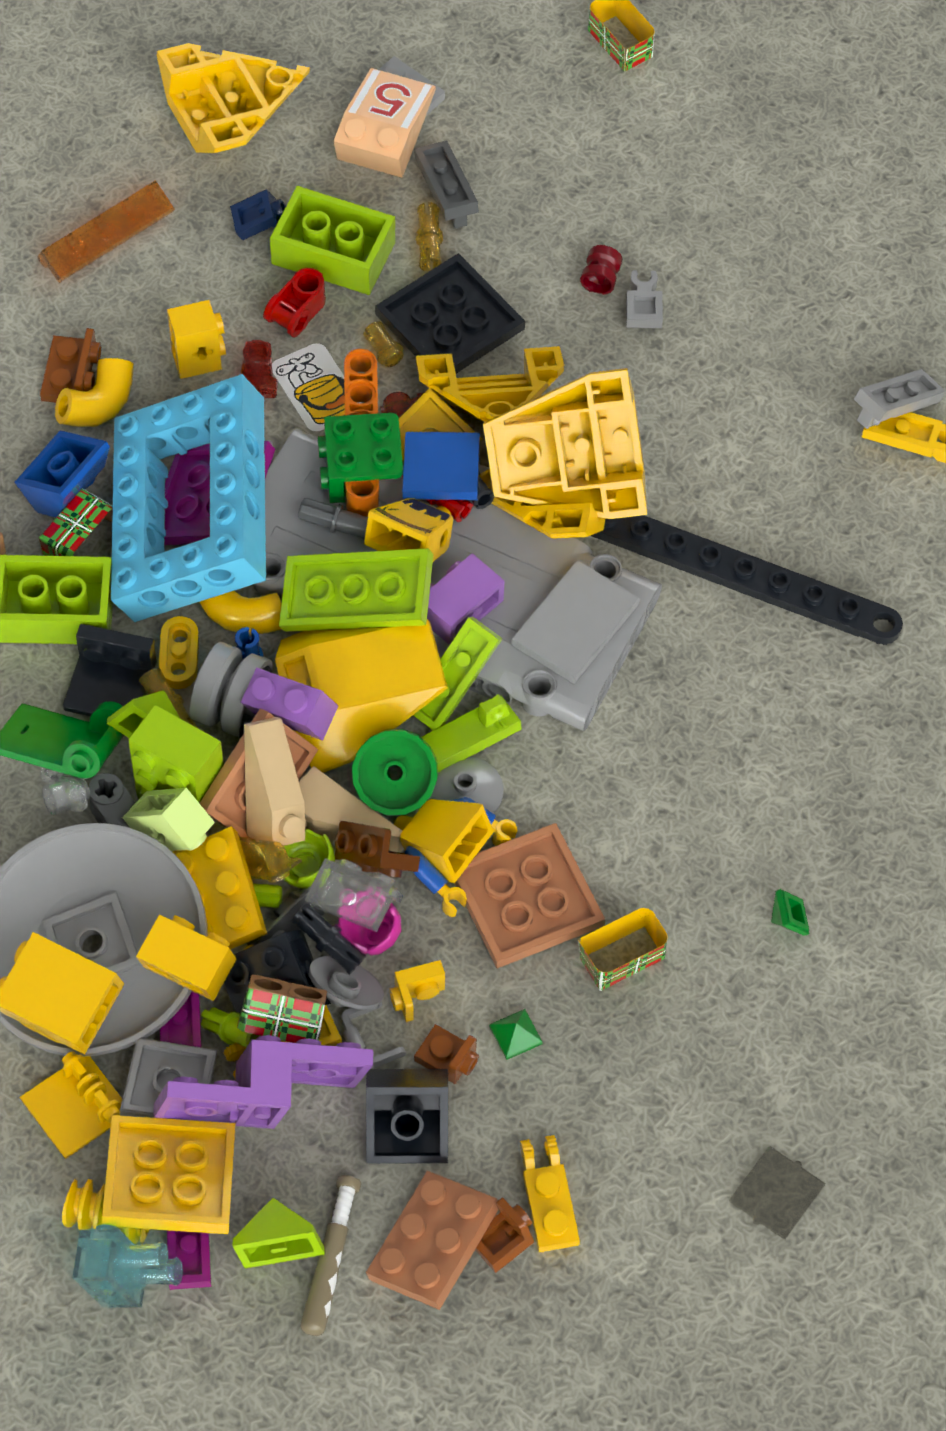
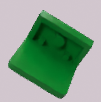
M377 413L324 417L325 436H318L319 458H326L327 461L326 467H320L321 489H329L330 503L344 502V482L397 479L403 475L399 417L397 414Z

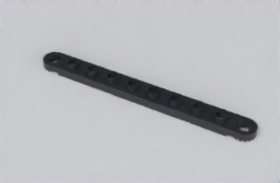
M645 515L615 519L606 518L603 531L591 535L594 538L851 635L876 642V644H891L901 634L902 618L896 610ZM882 618L888 620V622H891L893 629L888 632H881L874 627V621L882 620Z

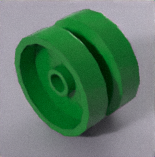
M386 729L371 736L358 750L352 765L353 785L359 798L372 810L388 816L406 815L419 809L431 797L438 779V761L431 746L418 734L405 729ZM392 765L400 766L403 771L402 777L400 776L398 780L391 779V774L388 773V768Z

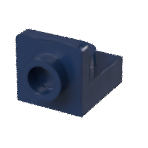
M266 189L230 206L236 234L242 240H245L271 227L275 228L286 208L285 203L281 199L277 200Z

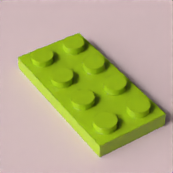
M426 548L287 556L279 627L288 632L426 625L433 553Z

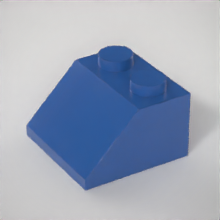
M60 430L14 483L37 513L56 518L82 488L86 489L93 484L95 477L105 467L110 446L104 440Z

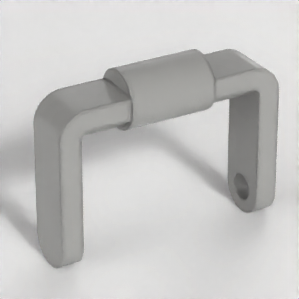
M382 1001L379 1006L373 1009L350 1008L342 1013L341 1023L345 1030L342 1035L346 1042L358 1043L361 1045V1049H367L357 1027L353 1026L351 1019L381 1008L383 1005ZM398 1047L373 1057L371 1069L405 1056L406 1051L404 1047Z

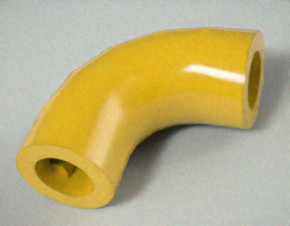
M118 358L98 360L96 382L91 390L79 391L64 388L60 392L55 406L56 421L59 424L74 427H97L116 417L128 401L133 382L134 364L131 361Z
M234 590L199 602L209 619L225 630L237 632L241 628L249 627V635H251L252 629H255L258 634L281 630L279 621L282 603L277 593L248 598L241 596Z

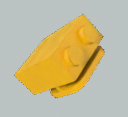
M32 932L28 941H23L18 947L14 956L15 964L8 976H3L0 979V1011L19 1021L26 1028L85 1055L122 990L124 982L115 972Z

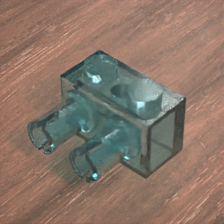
M106 1224L98 1225L96 1229H83L79 1231L72 1278L102 1307H142L146 1285H180L183 1277L182 1262L179 1258L168 1259V1249L163 1242L157 1244H134L123 1234L120 1228Z

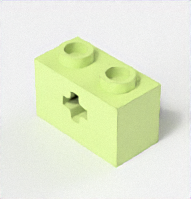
M187 788L146 791L122 817L131 829L156 839L170 851H191L196 849L207 838L205 833L215 823Z

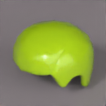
M306 829L305 841L278 847L275 862L279 874L285 882L297 888L308 889L309 887L320 886L331 876L335 865V854L326 834L319 835L310 829Z

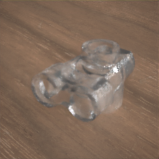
M42 768L41 778L47 783L42 790L43 800L52 815H58L69 810L81 812L88 807L87 800L90 799V791L83 778L75 780L68 774Z

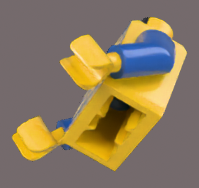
M468 797L449 801L430 799L422 805L414 817L400 815L394 823L396 827L402 830L399 839L405 854L420 856L419 870L413 873L433 894L438 892L443 898L442 910L449 917H455L457 914L456 907L449 900H457L465 907L467 897L463 889L459 887L449 888L446 883H455L492 834V841L495 846L512 840L511 838L515 839L517 834V826L514 821L503 819L498 822L495 820V814L484 808L483 804H479Z

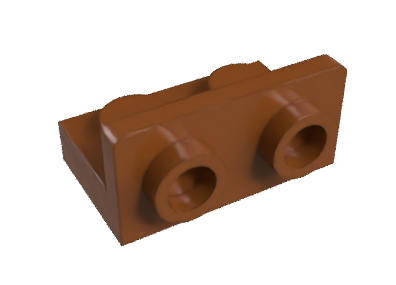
M87 328L84 339L53 335L40 392L41 401L56 403L58 395L64 388L89 391L94 387L95 372H92L93 364H97L98 360L101 359L102 349L101 343L96 342L94 329Z

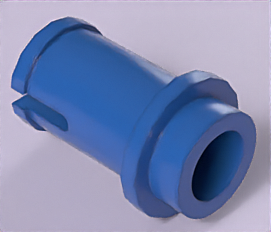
M249 627L238 630L235 634L236 647L242 652V658L244 659L251 653L264 657L263 651L259 646L258 632L252 629L251 636H249Z

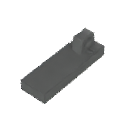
M448 141L414 148L415 160L445 221L452 220L455 229L467 226V215L479 213L478 201Z

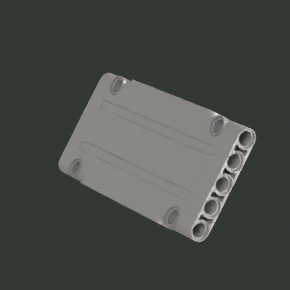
M297 428L290 434L269 467L265 478L266 575H276L272 577L266 576V581L255 584L258 594L264 596L277 593L280 596L281 602L287 556L377 551L364 545L363 538L337 530L335 533H331L330 528L302 520L298 517L299 508L304 498L313 499L335 507L341 504L343 509L347 510L346 482H344L343 503H330L329 489H321L320 467H326L327 461L326 458H319L318 437ZM402 476L397 479L379 480V507L404 500L402 496ZM417 499L435 508L438 507L436 504H429L425 499ZM493 504L483 509H477L473 505L468 516L465 519L462 518L461 522H456L453 519L448 550L433 562L431 583L436 584L446 575L451 565L457 561L462 562L473 553L505 581L504 601L480 620L482 624L503 639L469 690L490 699L497 694L502 695L507 703H510L512 699H516L522 702V707L530 715L538 717L550 714L556 720L585 731L652 613L660 596L662 584L622 568L620 561L613 555L599 554L594 556L590 547L575 538H550ZM578 560L601 575L609 577L611 581L639 597V605L575 684L513 647L512 638ZM433 631L441 659L449 644ZM534 691H542V692H544V693H546V694H544V695H535V694H533L532 692H534Z

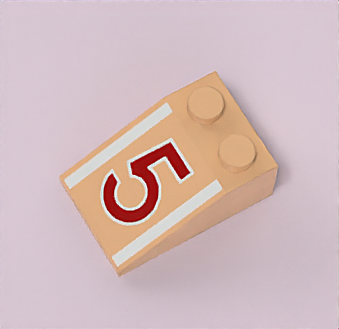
M370 68L346 108L334 138L337 159L402 178L434 96L436 86Z

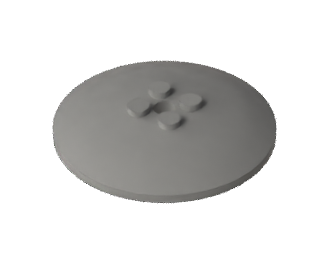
M105 823L78 824L51 831L31 841L13 854L0 867V979L3 976H8L14 966V956L23 941H28L32 932H35L115 972L124 982V986L85 1055L26 1028L19 1021L3 1014L1 1011L0 1023L19 1039L36 1048L64 1056L69 1052L75 1051L77 1055L82 1054L84 1057L109 1054L136 1044V1040L146 1039L164 1026L179 1011L192 991L144 968L136 958V955L159 914L172 920L174 915L184 918L195 926L193 931L207 936V919L202 897L195 881L178 857L156 839L140 831L125 826ZM91 935L101 936L103 942L98 951L94 953L83 951V943L87 937Z

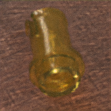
M373 322L365 328L363 336L377 353L376 358L380 364L386 367H393L403 359L402 345L392 339L382 322Z

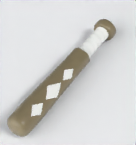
M349 1175L339 1176L336 1182L339 1192L333 1211L332 1222L327 1225L323 1240L325 1255L319 1256L301 1320V1330L311 1336H320L326 1329L348 1233V1228L346 1227L348 1215L350 1214L353 1196L361 1188V1181Z

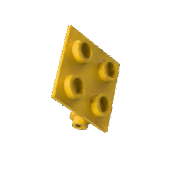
M75 1051L69 1052L63 1057L62 1062L64 1066L62 1069L19 1097L65 1159L111 1128L112 1115L121 1116L120 1108L123 1100L90 1056L84 1057L82 1054L77 1055Z

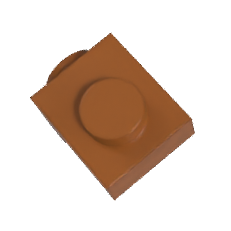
M503 1197L496 1202L500 1213L493 1218L475 1249L495 1273L534 1243L528 1228L532 1221L527 1213L518 1204L511 1207Z

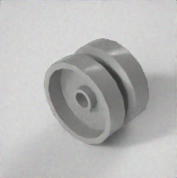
M221 641L215 644L208 653L195 682L189 709L190 719L209 727L214 726L220 721L222 731L241 738L244 734V724L251 723L255 717V714L241 703V700L256 667L273 673V662L270 659L253 653L243 659L239 648Z

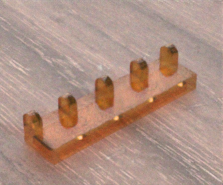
M155 180L43 249L38 255V260L45 268L48 267L56 280L61 283L174 212L175 208Z

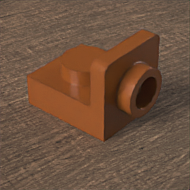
M435 1024L414 1055V1061L427 1069H448V1081L456 1084L462 1074L470 1075L478 1062L479 1054L476 1053L477 1039L469 1035L466 1040H463Z

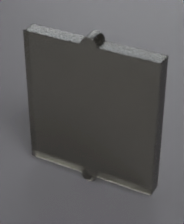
M769 1146L729 1199V1202L751 1216L754 1224L759 1225L761 1223L786 1240L826 1183L803 1169L800 1161L793 1162Z

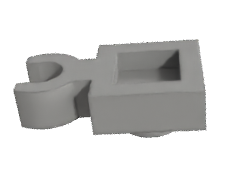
M633 270L630 280L631 290H627L626 328H662V291H655L658 275L656 271H651L650 280L642 282L637 278V270Z

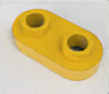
M176 616L167 620L161 628L159 673L162 682L166 686L173 689H183L190 686L197 677L199 632L193 620L184 616ZM177 637L186 638L182 643L174 641ZM176 669H182L185 671L183 674L174 675L172 673Z

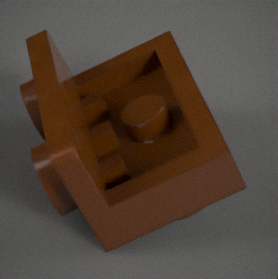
M340 821L338 833L335 838V859L356 863L355 870L401 878L402 870L418 872L420 856L389 850L391 830L388 828L349 821Z

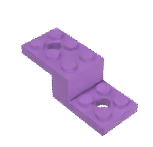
M259 1036L256 1040H251L236 1062L235 1081L219 1080L215 1081L214 1084L198 1083L196 1078L176 1077L173 1081L166 1083L154 1102L153 1118L236 1123L235 1126L274 1129L291 1107L292 1083L355 1088L373 1066V1049H361L360 1044L353 1042H343L337 1044V1046H325L315 1039H301L296 1043L281 1042V1039L276 1036Z

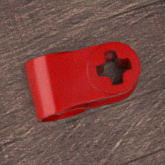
M304 268L296 272L291 280L269 300L263 312L264 320L270 323L276 322L287 329L289 336L297 337L325 305V284L322 273L314 268Z

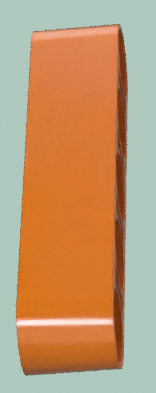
M354 349L345 357V415L378 413L377 359L367 349ZM379 480L346 482V508L348 511L368 517L369 510L379 507Z

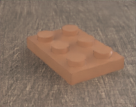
M260 708L252 722L275 716ZM283 723L299 781L318 749ZM243 734L199 804L215 821L225 828L232 826L238 832L239 838L257 847L260 842L246 835L245 743Z
M427 1171L366 1271L369 1280L440 1310L499 1210L496 1204L497 1198Z

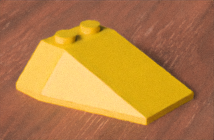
M628 368L588 373L483 423L494 497L535 505L592 503L597 517L607 519L647 515L644 461L635 396Z

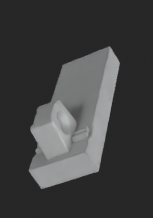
M922 369L860 388L854 398L863 407L857 421L866 429L877 426L880 422L939 403L944 397L946 390Z

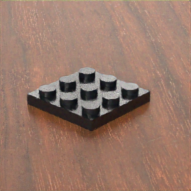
M459 253L375 305V315L415 356L452 353L456 374L525 330V320Z

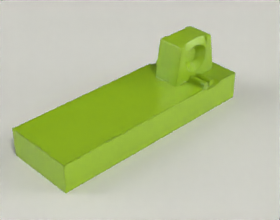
M473 616L468 617L440 659L448 689L413 716L432 730L443 726L503 638Z
M497 694L484 703L481 702L478 708L422 736V738L431 746L438 761L439 773L443 769L465 760L522 730L521 720L502 695Z

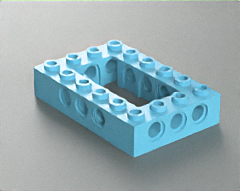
M243 374L114 418L111 601L134 622L266 581L264 397ZM210 443V537L164 552V537L166 536V530L164 529L165 508H168V501L165 499V478H168V469L160 459L178 453L184 455L187 454V450Z

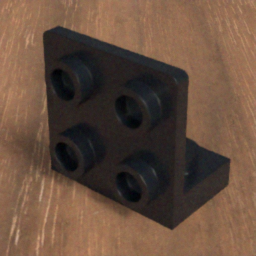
M80 624L76 634L79 658L63 702L64 710L91 717L96 708L103 702L112 701L125 706L133 699L146 696L157 663L154 639Z
M303 931L284 932L234 954L236 961L224 981L234 1010L239 1014L251 975H259L316 988L309 977V967L314 959ZM326 996L325 1005H329L331 1002Z

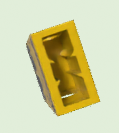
M407 498L369 510L364 545L377 551L428 548L433 553L434 562L448 550L453 517L446 507L439 506L435 508L414 498Z

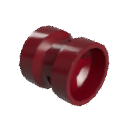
M593 246L587 256L586 263L588 266L583 269L580 277L582 286L589 292L602 295L611 293L617 280L615 274L620 271L623 257L621 253L610 246Z

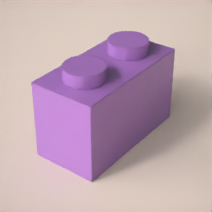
M473 553L462 562H455L440 581L436 584H430L427 619L431 623L432 631L450 645L468 617L473 616L480 621L504 601L505 581Z
M257 667L241 700V703L253 714L256 715L261 708L273 716L281 718L282 722L292 730L322 741L338 708V705L322 690Z

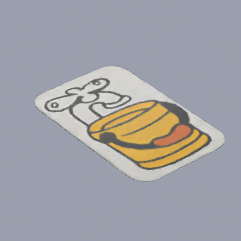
M317 343L309 345L272 363L271 371L310 430H324V417L345 415L344 375L324 345Z

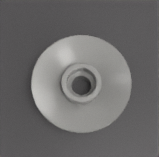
M470 756L438 773L435 788L428 800L449 801L468 797L479 804H483L484 808L494 814L503 799V782L499 773L491 764L480 758ZM460 781H470L472 785L462 787L458 783Z
M331 956L318 957L310 964L309 977L317 989L327 990L326 996L328 1000L337 1006L364 1010L373 1009L380 1005L384 997V991L379 981L361 966H356V969L349 975Z

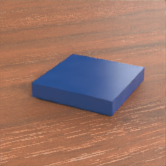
M405 432L403 499L478 500L480 433Z

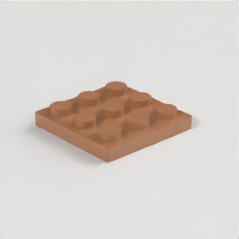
M556 823L477 853L455 882L456 887L463 889L466 893V907L497 969L605 926V917Z

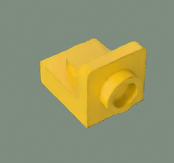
M441 960L395 972V987L389 988V993L395 1012L402 1010L405 1022L414 1020L412 998L417 997L418 1000H427L438 995L440 991L445 990V971Z

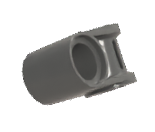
M102 773L95 776L89 784L88 791L90 810L97 822L130 828L122 817L135 802L122 781L111 773Z

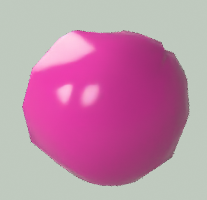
M376 891L357 893L345 902L339 912L338 926L342 929L340 933L365 955L373 956L383 953L394 945L402 932L401 915L391 901Z

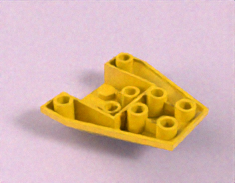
M428 619L426 625L302 631L282 639L275 657L279 676L322 690L338 705L323 741L295 731L318 749L309 765L311 768L313 766L323 773L354 761L358 750L371 736L386 729H396L448 689L431 623Z

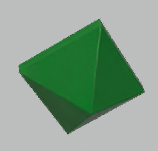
M782 889L776 890L771 922L803 936L810 934L803 899Z
M526 1009L489 1024V1028L506 1060L543 1044Z

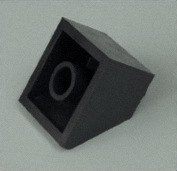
M370 1069L366 1073V1164L448 1163V1069Z

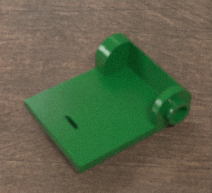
M112 701L103 702L96 708L90 717V722L22 703L0 730V756L78 778H91L98 773L124 737V734L107 724V718L123 706Z

